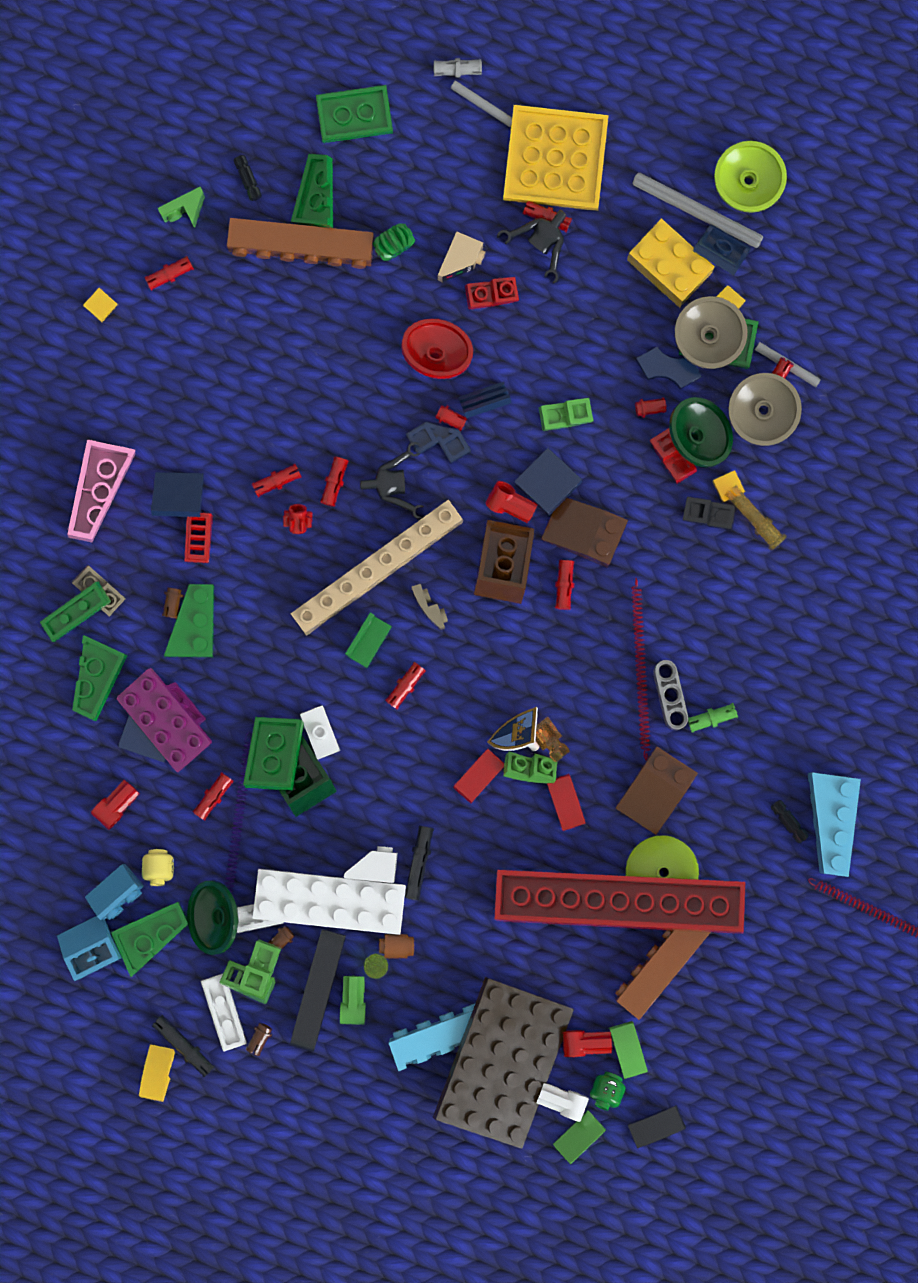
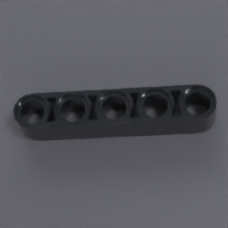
M325 929L321 931L290 1042L292 1047L311 1052L315 1050L346 935Z

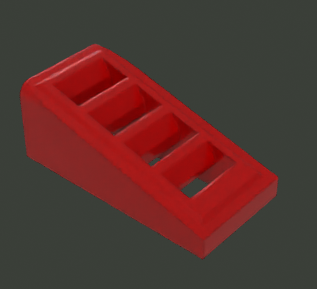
M201 513L200 517H187L185 562L209 564L212 514ZM193 520L206 521V526L193 525ZM193 530L205 531V535H192ZM192 540L205 541V545H192ZM191 550L204 551V555H193Z

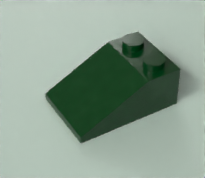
M303 736L301 738L293 791L279 790L295 817L337 792Z

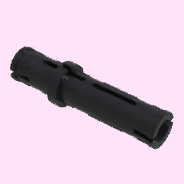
M421 825L418 827L415 847H412V852L414 853L404 897L418 901L420 899L428 855H431V850L429 849L434 828Z
M161 1015L156 1020V1023H153L152 1027L185 1058L184 1061L186 1063L189 1062L204 1078L215 1067L214 1064L199 1052L201 1049L198 1046L194 1047L164 1015Z

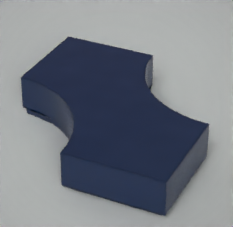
M658 347L636 358L647 380L665 378L674 382L679 389H682L702 377L696 365L690 363L685 358L675 359L668 357Z

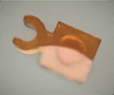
M548 717L537 724L535 741L542 750L548 748L550 757L554 762L559 761L570 752L567 745L559 741L562 735Z

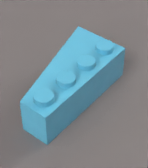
M808 773L819 872L849 877L861 779Z
M475 1004L462 1008L463 1013L454 1015L453 1012L441 1015L438 1022L431 1024L430 1020L416 1024L417 1029L410 1032L407 1031V1028L394 1032V1037L389 1040V1046L398 1071L406 1069V1065L409 1063L419 1064L427 1061L434 1054L436 1056L443 1055L460 1046Z

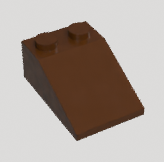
M566 498L553 511L541 540L608 568L628 520L608 511Z
M487 520L474 595L522 603L526 589L535 529Z
M656 746L615 809L657 835L698 773Z

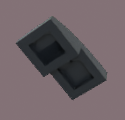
M687 497L683 521L732 531L737 507L735 505L712 502L711 500Z
M677 1105L655 1112L651 1116L634 1121L628 1125L637 1148L686 1129Z

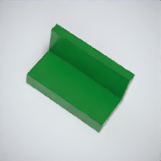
M370 612L345 655L368 668L392 626L378 619Z

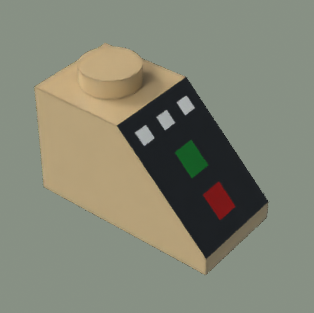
M456 232L438 273V281L445 282L473 271L476 264L480 265L485 255L483 242Z

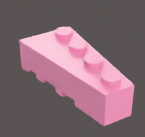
M87 440L67 534L68 538L93 542L135 456L134 449Z

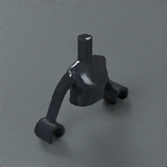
M559 210L551 221L536 218L511 231L501 230L498 232L497 238H500L504 232L507 233L508 240L505 244L512 242L513 237L535 228L532 235L527 238L532 245L546 255L551 247L554 246L550 269L545 273V278L553 272L556 275V279L552 284L560 280L561 275L557 270V264L564 243V236L558 227L567 217L564 211Z
M412 442L407 446L404 453L382 464L378 468L375 479L360 480V489H376L382 501L410 511L415 519H422L425 516L418 517L415 510L419 507L423 508V505L414 506L392 496L405 494L404 470H388L396 467L409 457L420 455V453L413 454L410 448L412 445H419L417 442Z

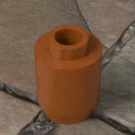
M384 934V939H379V953L384 954V958L407 959L408 956H414V936H408V934Z

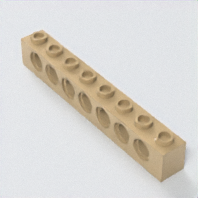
M447 500L293 611L291 615L307 636L462 524V517L451 502Z

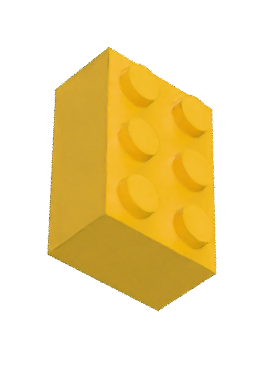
M662 218L630 251L627 258L629 263L679 308L712 274L715 267L707 259L693 251L694 247Z

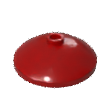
M420 320L412 324L405 331L402 338L401 349L405 360L417 372L428 377L446 379L458 376L469 367L473 357V346L468 335L455 324L445 320Z

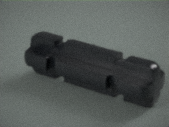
M239 155L233 160L234 164L239 169L238 173L245 190H247L250 201L260 199L262 195L259 187H256L257 182L250 166H248L246 156Z
M777 800L771 805L772 811L775 815H779V820L789 833H793L792 837L795 841L802 843L809 837L804 828H800L801 824L790 810H786L787 806L784 802Z

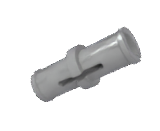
M455 58V60L449 61L434 60V76L455 75V78H458L461 75H482L481 59L460 60V58Z

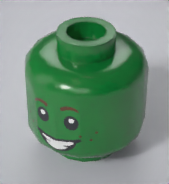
M605 1072L604 1075L596 1077L590 1091L591 1098L596 1101V1107L606 1111L609 1110V1107H619L626 1090L621 1077L610 1072Z

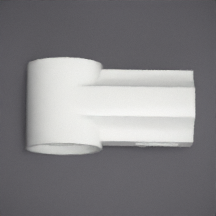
M543 1083L536 1103L556 1110L567 1118L581 1122L589 1098L574 1091L568 1090L567 1092L558 1087Z

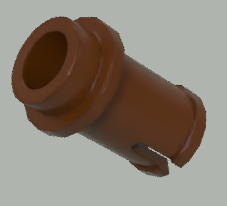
M167 587V592H164L166 598L162 616L178 617L180 597H183L181 595L182 590Z
M284 926L283 928H278L279 932L268 943L283 948L286 944L293 942L292 939L295 935L288 927Z
M259 1023L258 1026L254 1027L256 1031L246 1047L248 1052H255L254 1055L260 1056L268 1037L273 1035L271 1033L272 1028L264 1023Z

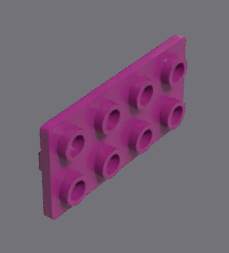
M152 668L147 669L117 697L119 703L176 772L181 771L212 743V740L199 726L206 718L176 682L166 686Z

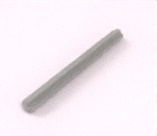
M637 173L633 180V185L708 224L714 225L725 233L755 248L759 247L763 239L761 234L642 173Z

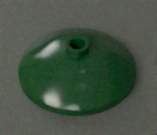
M692 397L680 402L673 409L669 421L671 439L678 452L687 461L700 467H713L728 457L733 445V433L726 415L717 405L704 398Z
M215 880L204 881L197 885L188 903L187 920L189 922V931L194 943L201 951L209 955L225 952L232 945L238 930L239 916L235 899L224 884Z

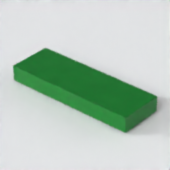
M99 581L94 582L41 620L40 624L51 641L56 642L111 603V600Z

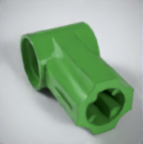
M343 976V1002L340 1004V1024L365 1025V976Z

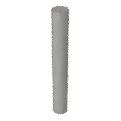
M455 81L452 84L451 89L511 127V116L459 82Z
M759 342L755 349L775 363L779 362L780 357H784ZM792 362L794 366L790 372L812 386L817 387L821 379Z

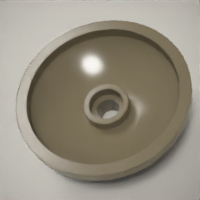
M708 296L692 301L681 311L675 324L674 334L677 347L685 359L701 368L716 369L732 363L741 354L747 341L748 331L743 314L733 303L720 297ZM708 332L712 333L713 339H706L705 334Z
M759 373L743 380L733 391L728 408L729 419L736 433L747 442L760 446L774 445L787 439L797 428L802 410L801 400L794 386L785 378L772 373ZM761 406L767 407L768 412L766 415L760 414L759 408Z

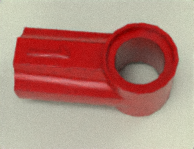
M504 481L496 482L485 501L486 506L493 512H506L525 523L530 521L537 508V503L515 493V489Z
M123 780L107 798L105 797L95 806L91 814L110 830L124 815L123 812L140 793L130 783Z
M571 1030L563 1032L564 1057H583L586 1054L612 1053L610 1031L585 1032L584 1030Z

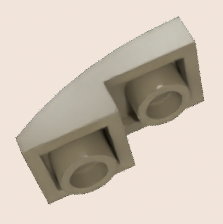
M87 565L71 583L82 592L94 582L99 581L111 600V603L101 610L110 617L126 598Z
M421 584L412 586L415 599L426 617L438 629H445L444 623L448 622L444 608L439 609L438 604L428 607L427 603L431 602L427 588L422 589Z

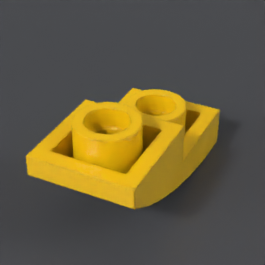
M150 1044L143 1070L139 1097L164 1101L170 1081L168 1075L175 1055L174 1049Z

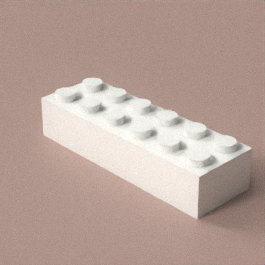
M258 869L253 919L400 935L406 885Z

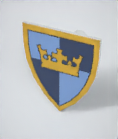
M538 708L529 709L511 718L492 735L487 743L495 749L503 751L518 750L529 747L532 751H537L540 747L535 740Z

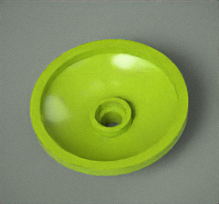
M744 141L729 147L721 155L715 168L714 180L718 194L726 204L736 210L753 213L763 211L777 202L785 189L787 172L782 158L773 148L757 141ZM750 178L753 183L748 185L744 179Z
M653 836L643 840L632 850L626 863V876L698 880L699 868L694 853L684 842L671 836ZM661 868L668 870L666 877L660 876L659 871Z

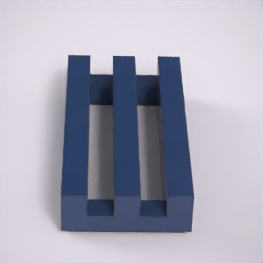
M504 381L458 397L466 419L512 403Z

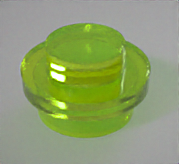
M372 954L364 962V971L371 978H381L388 970V962L380 954Z

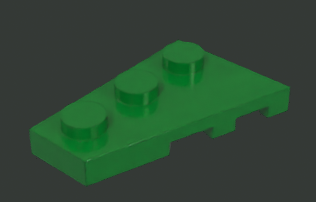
M308 154L291 223L333 228V158L328 155Z
M189 584L164 657L213 658V584Z
M83 635V650L79 660V678L76 681L72 710L97 721L127 655Z
M176 902L111 932L130 977L136 974L189 924L180 902Z

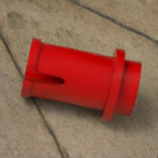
M780 357L772 374L786 378L794 364L789 360L785 361L784 357Z
M664 397L647 401L640 399L639 402H635L636 415L645 418L646 415L666 413Z
M441 405L435 418L439 420V423L444 422L461 431L467 420L466 417L448 409V405L446 407Z

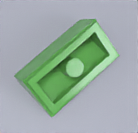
M588 1110L583 1114L581 1122L576 1121L553 1145L569 1164H572L606 1129Z

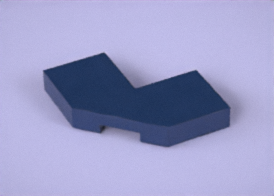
M425 422L406 433L410 443H419V445H412L416 453L422 454L439 444L450 464L471 453L470 447L457 429Z

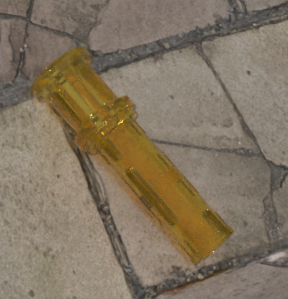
M737 485L733 486L731 489L737 497L730 490L725 496L755 527V534L760 535L768 543L769 550H773L787 536L781 534L772 524L773 520L771 518H765Z

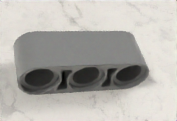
M663 660L654 667L653 676L664 722L669 729L679 730L686 726L688 713L677 668L672 661ZM666 665L671 669V676L669 678L660 676V666ZM667 689H673L676 692L677 698L674 702H669L665 699L664 693ZM673 712H677L682 716V723L679 726L673 725L670 721V716Z

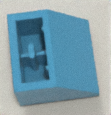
M122 864L86 895L85 898L100 920L107 918L110 920L117 917L124 910L121 907L126 902L132 903L142 894L140 889L144 885L126 864Z
M97 916L57 935L63 959L74 981L122 958L105 919L100 920Z

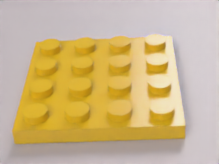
M514 105L503 200L523 203L530 201L541 205L598 211L609 115Z

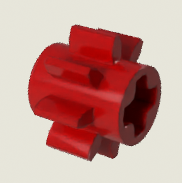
M301 504L291 505L289 511L284 510L283 527H289V531L293 534L305 533L307 528L312 527V511L307 512L306 506Z

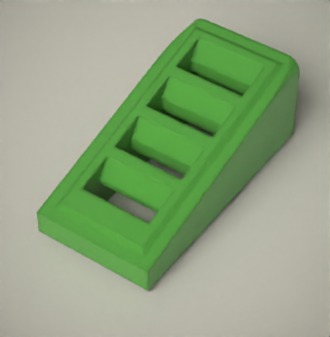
M229 960L219 983L256 1001L267 1004L276 983L273 977L270 978L262 997L239 989V983L246 966ZM234 970H237L238 974L234 982H231V976Z

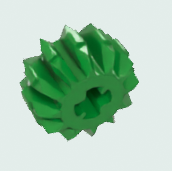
M399 223L380 234L374 240L373 246L382 260L389 261L414 244L415 239L410 228L406 224Z

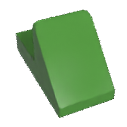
M198 187L162 205L158 210L164 222H174L180 219L182 214L186 212L195 228L205 196L201 187Z

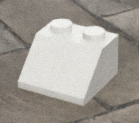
M378 846L377 851H371L344 874V878L394 883L398 853H392L393 848Z

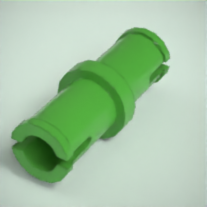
M731 703L715 710L710 708L707 709L706 713L688 717L691 733L709 726L714 728L718 726V723L738 718L734 704Z

